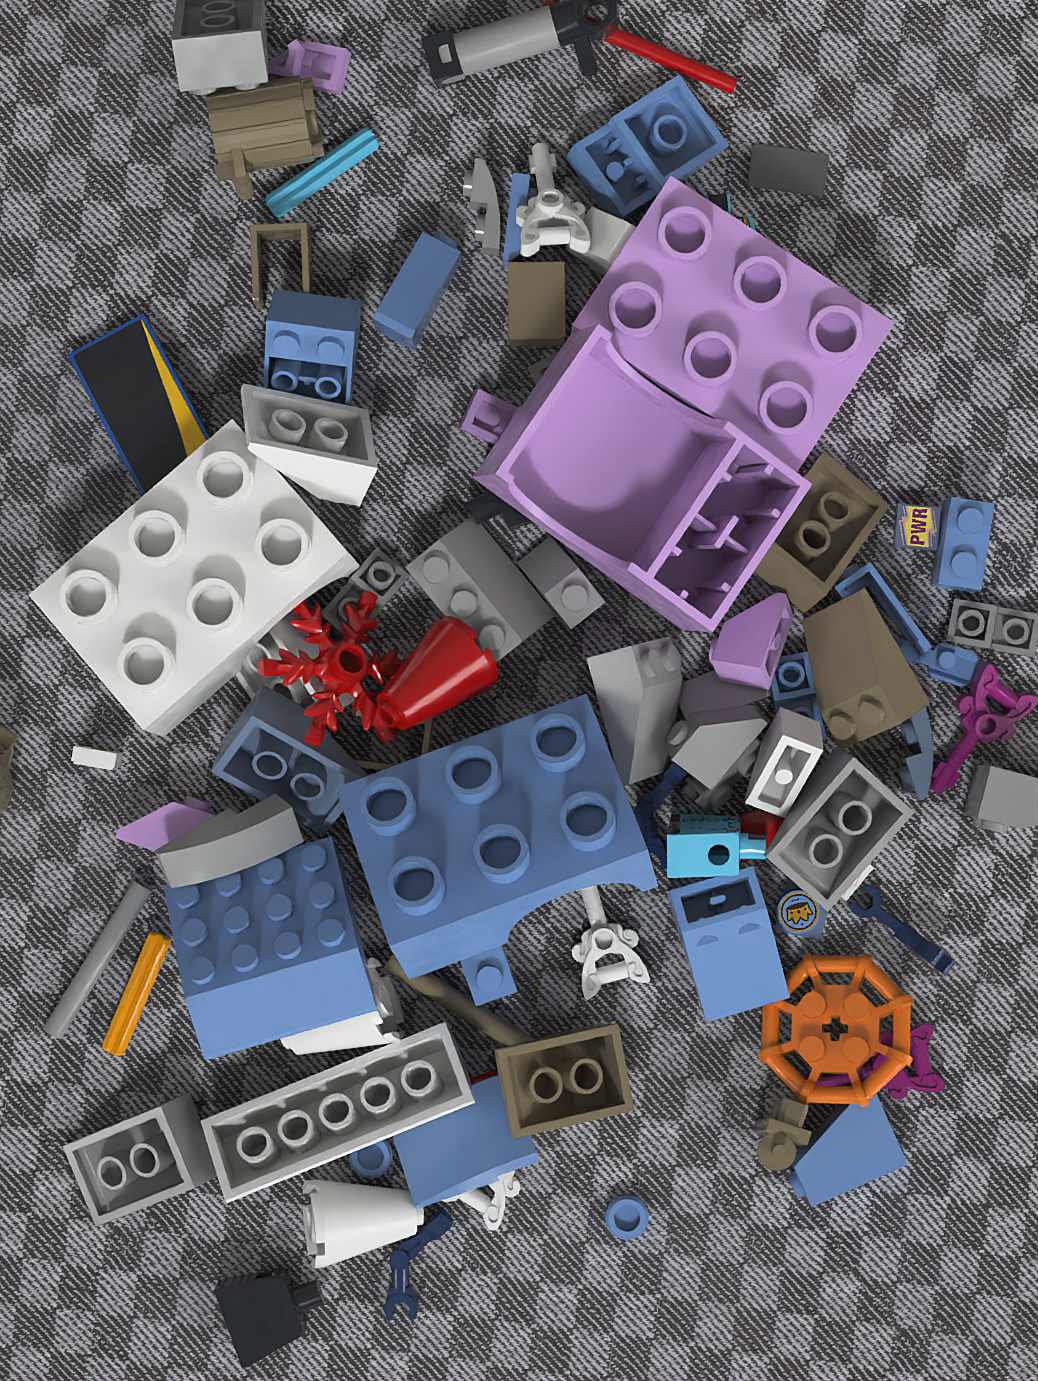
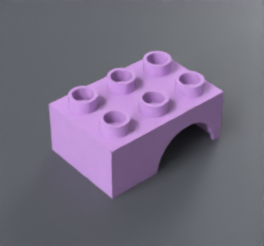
M670 176L572 324L571 334L599 323L613 334L610 341L618 354L648 381L662 389L675 400L703 415L717 420L729 421L794 471L798 472L895 322L673 176Z
M599 323L576 331L569 336L472 478L681 630L713 632L812 486V483L729 421L717 420L703 415L675 400L650 383L618 354L610 341L613 334Z

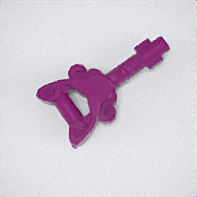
M989 662L979 664L970 685V693L959 695L955 701L956 709L961 712L959 722L965 728V732H963L945 760L942 762L938 759L933 766L930 789L939 795L943 793L947 786L951 789L961 776L957 772L958 769H960L979 740L985 742H994L996 738L1002 741L1010 740L1015 731L1012 724L1026 716L1038 703V697L1026 691L1013 692L999 682L997 671ZM989 695L1005 707L1004 710L1000 713L990 711L985 704V697Z
M930 1022L920 1023L910 1028V1052L913 1058L915 1075H907L906 1071L902 1069L882 1088L887 1089L889 1095L896 1100L907 1096L908 1088L920 1092L933 1093L941 1092L945 1088L943 1080L931 1068L927 1044L933 1036L934 1028ZM889 1030L882 1031L881 1044L892 1048L893 1032ZM878 1053L872 1058L870 1057V1061H866L858 1071L860 1079L864 1080L870 1076L887 1057ZM810 1073L803 1074V1078L807 1080ZM822 1074L818 1085L835 1086L851 1082L849 1075Z

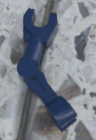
M675 762L666 770L660 783L648 792L643 800L634 808V814L649 854H657L660 857L662 870L667 869V847L663 838H658L655 821L656 810L662 807L665 798L671 791L681 785L684 779L690 775V773Z
M864 883L861 888L871 896V904L863 909L850 901L847 904L850 911L861 918L875 916L895 932L894 937L946 976L956 962L905 922L901 924L881 908L882 898L880 892L875 887Z
M443 1207L439 1208L426 1220L422 1229L415 1235L405 1239L391 1252L389 1261L392 1270V1284H390L384 1308L387 1320L394 1319V1305L398 1302H404L409 1306L410 1319H416L419 1301L413 1284H409L410 1260L416 1258L419 1251L432 1239L434 1241L452 1227L451 1222L454 1219Z

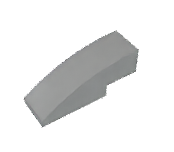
M274 793L240 814L228 808L154 851L168 886L177 888L216 879L252 867L304 842L292 806Z

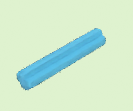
M368 127L362 128L325 154L324 157H321L268 194L265 202L271 212L276 217L283 216L373 153L379 147L376 136Z

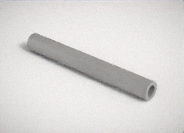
M137 880L133 881L44 1025L43 1029L47 1033L62 1039L153 892L151 888Z

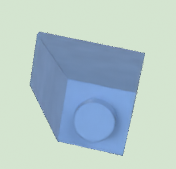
M436 231L433 236L424 232L421 233L372 318L377 332L415 351L462 260V253L456 249L458 243L455 240Z
M877 1093L869 1100L870 1105L861 1108L860 1104H839L810 1136L808 1145H802L798 1149L796 1157L791 1164L794 1172L787 1174L798 1199L806 1196L809 1204L813 1207L908 1165Z

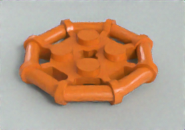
M811 952L802 954L803 959L785 975L789 995L809 976L815 988L804 995L796 1006L784 1000L762 1006L761 1051L757 1054L760 1063H766L798 1097L799 1103L805 1105L809 1103L860 1104L861 1108L870 1105L869 1100L905 1066L910 1067L913 1058L910 1056L911 1006L914 1005L911 995H906L872 960L873 956L865 952L862 956L812 955ZM819 972L854 973L850 985H824ZM865 978L888 1001L887 1004L876 1008L860 992ZM779 1010L792 1016L791 1041L778 1045ZM893 1014L892 1048L881 1044V1018ZM833 1018H840L842 1025H848V1032L840 1034L839 1041H831V1035L824 1032L825 1025L831 1024ZM797 1051L812 1067L808 1079L805 1080L783 1056ZM877 1053L887 1057L870 1076L861 1082L858 1071L870 1057L872 1058ZM822 1074L849 1075L852 1086H819L818 1083Z

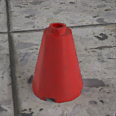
M444 616L442 619L435 621L378 694L377 713L380 719L391 728L396 727L400 730H406L488 692L499 680L498 667L489 648L483 652L473 641L479 635L462 620L452 616Z

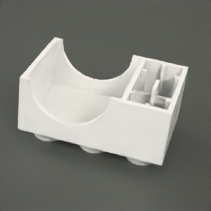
M231 419L31 592L29 596L144 731L164 737L243 669L242 663L250 650L286 614L325 585L342 577L348 578L360 565L280 472L247 449L245 432Z

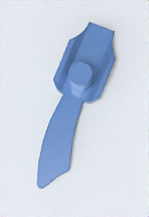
M893 637L898 647L907 642L905 639ZM945 642L936 645L934 650H928L913 661L928 666L927 672L930 677L959 687L971 685L975 671L979 664L982 663L974 652Z

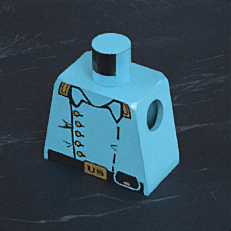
M671 813L667 832V878L739 875L740 859H766L764 856L766 852V833H740L739 817ZM721 844L726 847H718L716 845Z

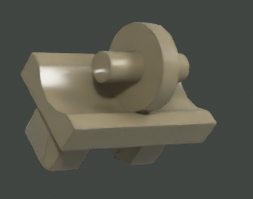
M788 1098L776 1099L773 1102L769 1118L757 1120L754 1133L765 1135L761 1138L757 1147L759 1161L764 1167L775 1171L786 1169L793 1163L796 1157L795 1146L808 1145L812 1132L802 1129L808 1105Z

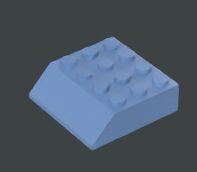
M332 836L293 847L266 861L223 877L177 888H171L168 884L163 885L184 998L205 1060L378 1010L343 862Z

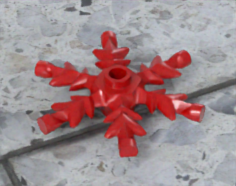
M362 591L356 611L351 605L346 604L345 613L348 625L340 622L341 631L345 636L340 642L333 641L329 637L330 622L322 626L320 606L315 604L312 610H310L306 601H302L292 609L299 619H292L290 623L295 628L309 634L303 641L318 645V657L311 659L304 651L299 649L298 658L291 652L280 648L278 652L282 660L260 659L258 662V673L260 676L284 675V686L293 684L301 676L303 685H306L312 675L318 676L319 682L324 684V691L311 695L319 701L308 706L303 711L305 716L313 717L304 736V740L311 745L319 746L321 744L326 726L334 732L337 731L335 710L343 713L342 705L338 699L342 693H348L354 697L352 710L354 713L361 709V721L365 731H368L371 725H373L383 744H386L398 735L396 730L387 726L377 713L378 703L373 699L379 693L365 690L363 683L364 679L371 675L378 683L383 685V677L390 680L405 660H397V649L390 650L382 658H380L378 649L368 660L364 651L358 646L361 643L372 640L364 634L373 630L379 624L377 620L369 619L378 599L377 595L373 592Z

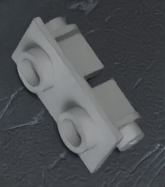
M755 738L711 790L691 774L684 779L687 784L681 790L695 801L706 814L713 808H720L731 797L733 793L732 787L743 776L748 777L752 774L761 744Z

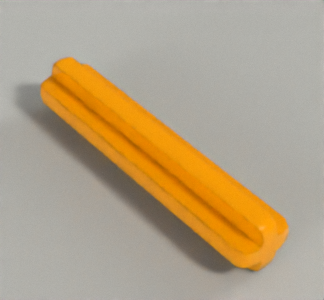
M152 931L146 938L102 1043V1049L108 1053L122 1056L128 1047L171 944V939L164 934Z

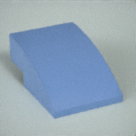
M677 75L611 117L606 125L574 144L565 158L601 210L626 221L653 203L670 176H673L680 182L684 181L723 152L729 144L682 77Z
M499 1075L471 1085L475 1103L393 1136L416 1209L499 1181V1175L539 1162L531 1135L516 1139L510 1138Z

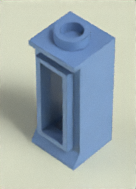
M871 562L862 568L857 563H854L843 571L837 580L839 584L834 587L832 594L839 601L867 586L907 640L899 648L908 664L932 648Z

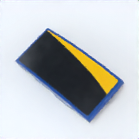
M144 313L68 354L86 393L142 496L211 437Z

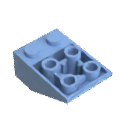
M274 289L266 318L263 388L351 406L362 301Z
M754 866L739 870V875L717 876L669 891L668 901L706 1023L790 998L768 911Z

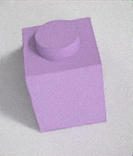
M777 592L723 623L719 637L713 639L709 650V661L713 664L720 682L769 690L794 618L786 593Z
M187 795L185 802L174 801L118 829L115 838L154 851L219 813L210 811L212 803Z

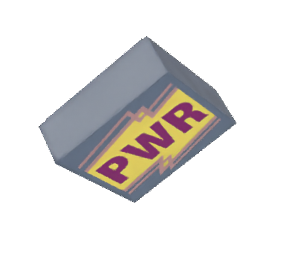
M896 504L892 547L930 551L938 550L941 507Z

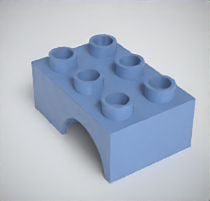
M587 694L336 787L389 947L409 980L509 943V933L519 920L539 906L567 893L608 883L631 884L638 887L641 892L658 887L647 846Z

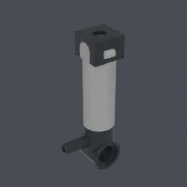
M564 0L453 34L451 30L421 38L432 80L438 89L467 81L466 76L571 44L574 45L581 74L584 77H589L598 72L590 39L604 40L612 36L620 22L619 10L616 0ZM594 5H602L609 10L607 17L598 23L590 22L585 18L588 9Z

